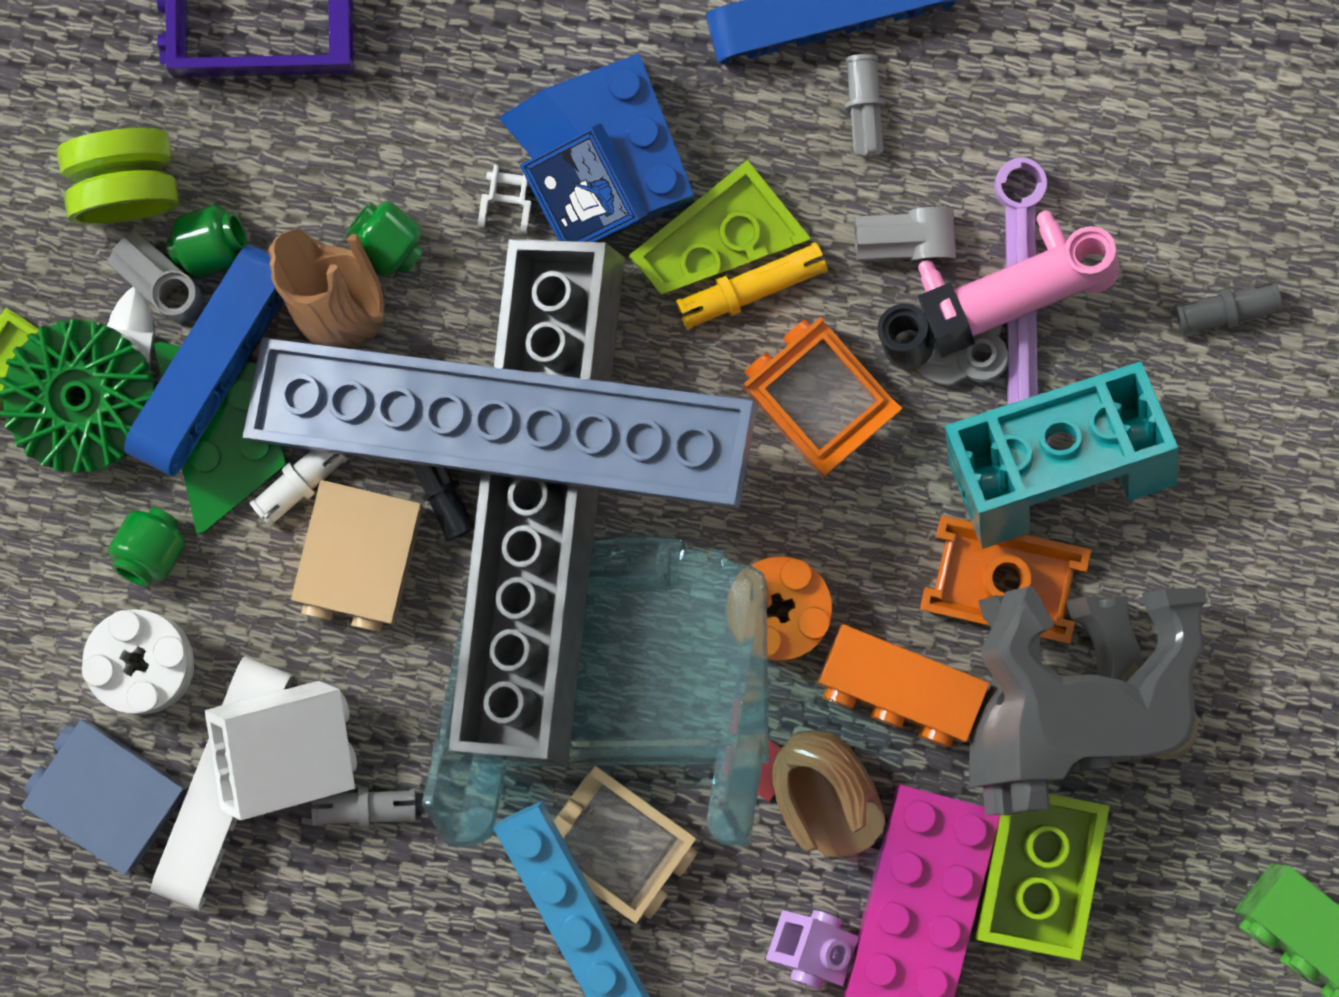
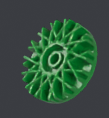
M70 319V321L60 320L57 321V324L39 327L36 334L30 333L27 335L28 340L21 347L16 346L13 349L15 354L13 359L6 361V364L9 365L6 376L0 377V384L3 385V390L0 391V398L3 399L4 411H0V416L6 418L7 423L4 426L15 437L16 441L14 444L17 447L23 448L25 450L24 454L39 461L40 465L53 468L56 471L70 473L100 471L119 463L129 456L124 451L127 435L156 388L151 368L141 350L127 336L110 326L78 319ZM76 387H81L86 394L85 401L79 406H75L71 402V394Z

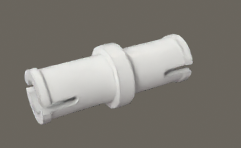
M310 450L294 465L290 462L282 468L284 474L256 499H252L250 505L261 518L264 516V521L272 527L280 517L303 497L309 500L316 494L314 488L320 483V480H324L342 463H345L348 458L345 454Z

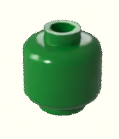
M383 201L377 206L369 202L346 231L348 236L355 234L361 238L364 250L375 273L381 277L393 274L398 268L402 272L407 273L424 251V249L417 245L422 235L420 224L390 201Z
M217 204L177 217L172 226V237L167 240V249L172 262L177 267L183 266L190 275L196 278H202L230 268L239 252L247 245L246 233L239 217L233 211L227 212Z
M152 507L148 513L144 511L129 512L108 547V553L114 562L112 569L122 578L142 587H147L150 582H163L168 577L185 546L182 534L175 528L178 521L169 513Z

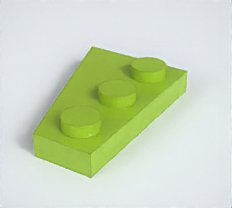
M746 160L628 257L656 292L662 296L807 242L811 238L751 163Z

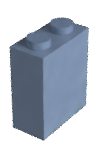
M80 719L77 725L70 722L60 733L53 745V748L58 753L46 769L42 765L39 766L26 783L23 791L29 795L22 806L121 874L130 875L134 872L187 794L189 788L90 720Z

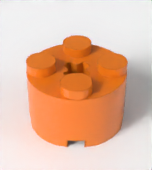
M783 556L762 559L749 566L736 580L728 599V623L737 642L752 655L768 661H790L808 653L825 636L832 617L831 595L820 574L804 561ZM778 596L781 602H791L793 609L786 614L788 622L780 623L777 616L768 618L765 610L772 605L771 597Z

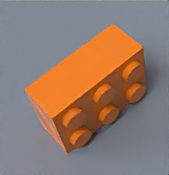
M842 624L836 631L815 686L825 689L822 699L849 710L853 709L855 703L858 702L873 708L870 715L871 719L896 729L902 728L905 721L921 728L917 737L944 748H951L953 741L957 743L967 741L989 682Z

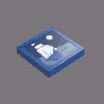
M602 123L519 165L558 241L595 242L648 215Z

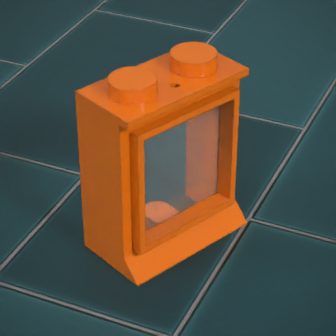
M820 317L812 325L804 319L783 337L787 346L775 357L772 358L766 352L744 371L749 379L743 384V390L758 404L763 413L820 478L824 480L843 460L862 447L874 433L889 420H893L901 412L902 407L888 395L828 327L824 319Z

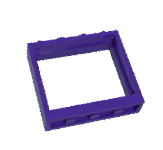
M157 0L159 15H165L166 34H158L157 38L160 64H166V69L173 78L354 74L353 0H328L329 55L188 58L187 0Z

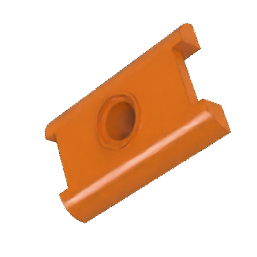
M941 515L935 539L945 541L935 588L925 587L923 589L920 610L989 625L983 619L978 600L1005 594L995 587L992 576L996 567L1009 566L1018 574L1019 585L1017 589L1034 587L1038 596H1041V602L1054 623V626L1040 634V637L1071 644L1075 621L1064 619L1067 607L1066 601L1069 598L1074 571L1079 573L1087 572L1091 549L1031 535H1024L982 549L971 521Z

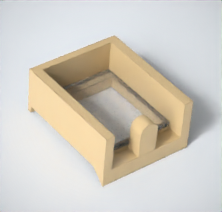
M595 764L554 820L592 892L635 924L642 915L648 919L652 918L667 896V893L661 890L662 886L672 872L681 877L697 854V851L691 847L696 840L692 834Z

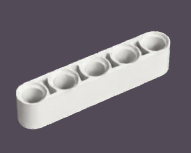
M244 656L236 669L222 706L284 690L286 686L290 687L293 675ZM209 739L157 867L150 889L154 894L198 911L206 900L203 897V893L210 878L214 879L224 855L225 849H222V845L229 830L233 831L237 822V818L227 814L220 808Z

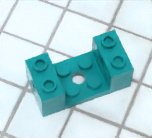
M1141 361L945 425L948 464L982 549L1030 534L1029 506L1118 477L1128 501L1177 485L1178 446ZM1058 432L1068 433L1075 439L1074 445L1066 450H1055L1046 441L1052 434Z

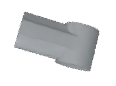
M923 207L908 211V214L855 216L857 262L911 260L913 264H920L922 259L942 258V263L956 260L953 208Z
M137 230L123 237L112 249V253L106 261L107 264L152 303L166 318L176 323H187L200 315L205 301L201 288ZM179 286L188 287L189 296L186 303L179 308H168L167 297L170 291Z

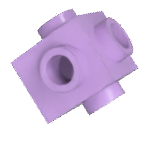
M782 910L766 960L793 970L790 980L805 986L820 989L822 981L843 986L847 972L853 962V954L859 936L840 929L843 920L833 915L813 910L811 917Z

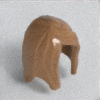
M296 228L291 231H284L275 237L269 247L271 259L269 265L272 270L271 279L275 289L283 298L295 324L305 337L316 345L352 349L367 343L380 331L385 318L383 314L384 301L381 285L364 250L361 238L355 234L346 238L350 247L348 250L324 244L308 236L300 228Z
M827 730L802 731L792 735L780 752L777 753L773 764L772 782L776 801L794 841L805 852L818 849L825 857H848L861 853L874 845L877 838L883 833L885 814L878 791L862 762L848 744Z

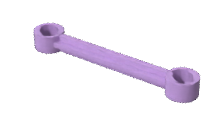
M1015 158L1006 162L999 170L994 181L995 196L999 203L1005 207L1006 267L1036 255L1035 206L1045 194L1047 178L1042 167L1037 162L1028 158ZM1016 168L1030 172L1037 182L1035 191L1030 196L1022 198L1021 203L1009 199L1003 192L1001 185L1006 183L1009 173ZM1037 311L1007 323V349L1009 353L1007 365L1008 405L1038 395ZM1050 437L1046 441L1048 445L1050 443Z

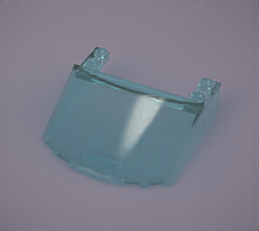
M654 536L593 538L568 765L476 758L448 751L465 614L464 605L422 800L424 810L449 847L473 846L493 836L495 832L493 827L496 824L501 791L505 785L506 767L715 764L707 814V826L712 836L722 844L750 845L762 763H769L766 578L762 572L751 565H748L746 568L729 560L723 551L710 548L709 552L689 548L686 547L683 540Z

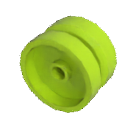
M126 128L96 132L70 139L61 143L56 149L60 175L69 181L77 182L63 194L67 220L71 223L80 225L113 224L159 216L175 210L180 205L176 179L168 173L161 172L173 160L169 134L164 130L156 128Z

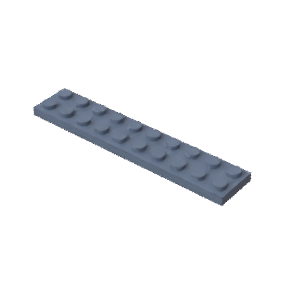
M262 338L243 438L258 443L740 509L758 404L753 400Z

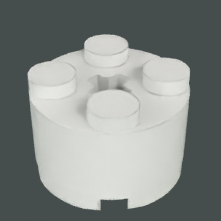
M122 610L104 619L90 634L83 652L82 675L90 690L103 704L120 712L151 714L162 711L176 703L184 695L193 677V651L185 632L172 620L145 610ZM145 650L146 653L143 659L149 664L147 671L136 670L132 674L134 665L128 661L132 653L142 654Z

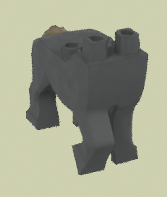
M1024 587L1007 591L1004 595H996L978 600L983 619L988 622L991 628L982 646L981 657L993 676L989 691L981 703L971 730L969 788L983 787L985 816L1022 814L1021 812L1050 810L1048 781L1064 779L1066 775L1081 774L1083 771L1112 769V763L1149 757H1156L1162 760L1175 759L1190 750L1196 742L1199 724L1194 705L1193 671L1198 658L1204 651L1201 613L1206 602V589L1163 588L1142 593L1146 611L1153 620L1158 635L1156 649L1145 663L1141 656L1140 645L1131 626L1128 597L1115 596L1111 599L1099 600L1098 596H1084L1066 601L1071 619L1082 625L1091 637L1096 652L1097 671L1096 675L1064 677L1041 663L1040 634L1054 626V623L1041 602V596H1038L1034 587Z

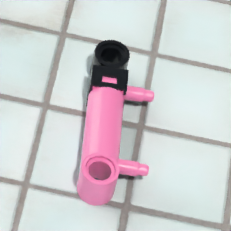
M1046 210L1037 215V222L1048 251L954 289L951 282L945 284L940 272L936 270L933 261H922L918 266L922 276L921 281L926 291L918 295L922 310L914 305L898 304L887 309L879 319L877 326L878 336L886 357L891 364L898 368L907 370L919 368L932 356L934 342L943 358L975 345L973 337L1078 293H1098L1107 290L1117 280L1120 269L1114 239L1109 232L1102 228L1089 226L1078 229L1066 241L1059 223L1055 221L1052 213ZM1089 254H1099L1105 257L1102 262L1095 266H1084L1080 263L1082 258ZM913 330L918 333L915 339L909 343L901 344L894 341L897 335L903 331Z

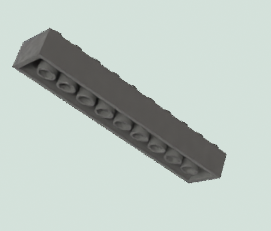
M509 239L494 367L611 382L625 257L604 242ZM481 473L448 751L476 758L568 765L599 489Z

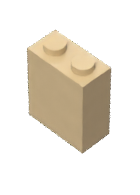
M320 480L291 596L292 601L303 604L301 614L331 621L333 611L353 616L351 626L380 633L383 623L395 626L424 509L422 504Z

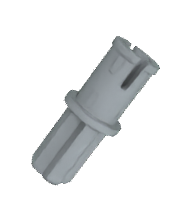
M874 54L852 55L845 59L850 101L845 103V110L851 111L853 152L856 156L860 157L878 156L883 152L880 109L885 107V100L879 96L878 56Z

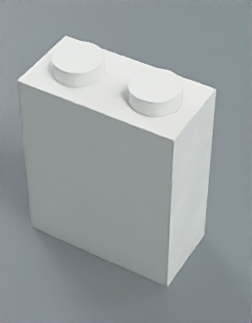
M316 681L205 710L220 808L227 814L239 820H244L355 789L353 772L357 768V759L354 749L347 738L345 723L349 720V707L340 689L321 681Z

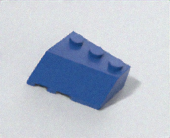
M639 53L543 89L498 117L531 158L602 123L648 215L599 240L689 207L694 203L693 190Z

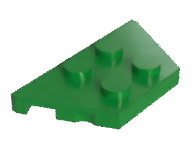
M164 342L154 343L161 378L181 346ZM246 363L182 467L195 530L198 535L208 532L213 528V525L236 506L238 507L254 491L265 482L271 480L287 465L283 446L252 442L243 438L257 364Z

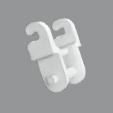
M494 164L493 172H487L486 179L491 180L489 195L482 194L478 228H485L486 214L488 213L489 204L499 201L519 204L523 208L520 234L527 235L532 202L526 200L527 187L530 185L524 173L523 176L499 172V165ZM497 184L521 186L520 197L496 194Z

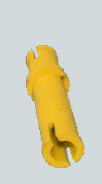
M814 242L808 247L732 279L723 276L716 279L715 286L683 299L675 300L678 312L682 314L700 307L698 311L681 317L685 328L689 331L693 327L725 313L734 316L741 313L740 307L817 275L828 273L825 260H818L804 266L805 262L823 255L818 244Z

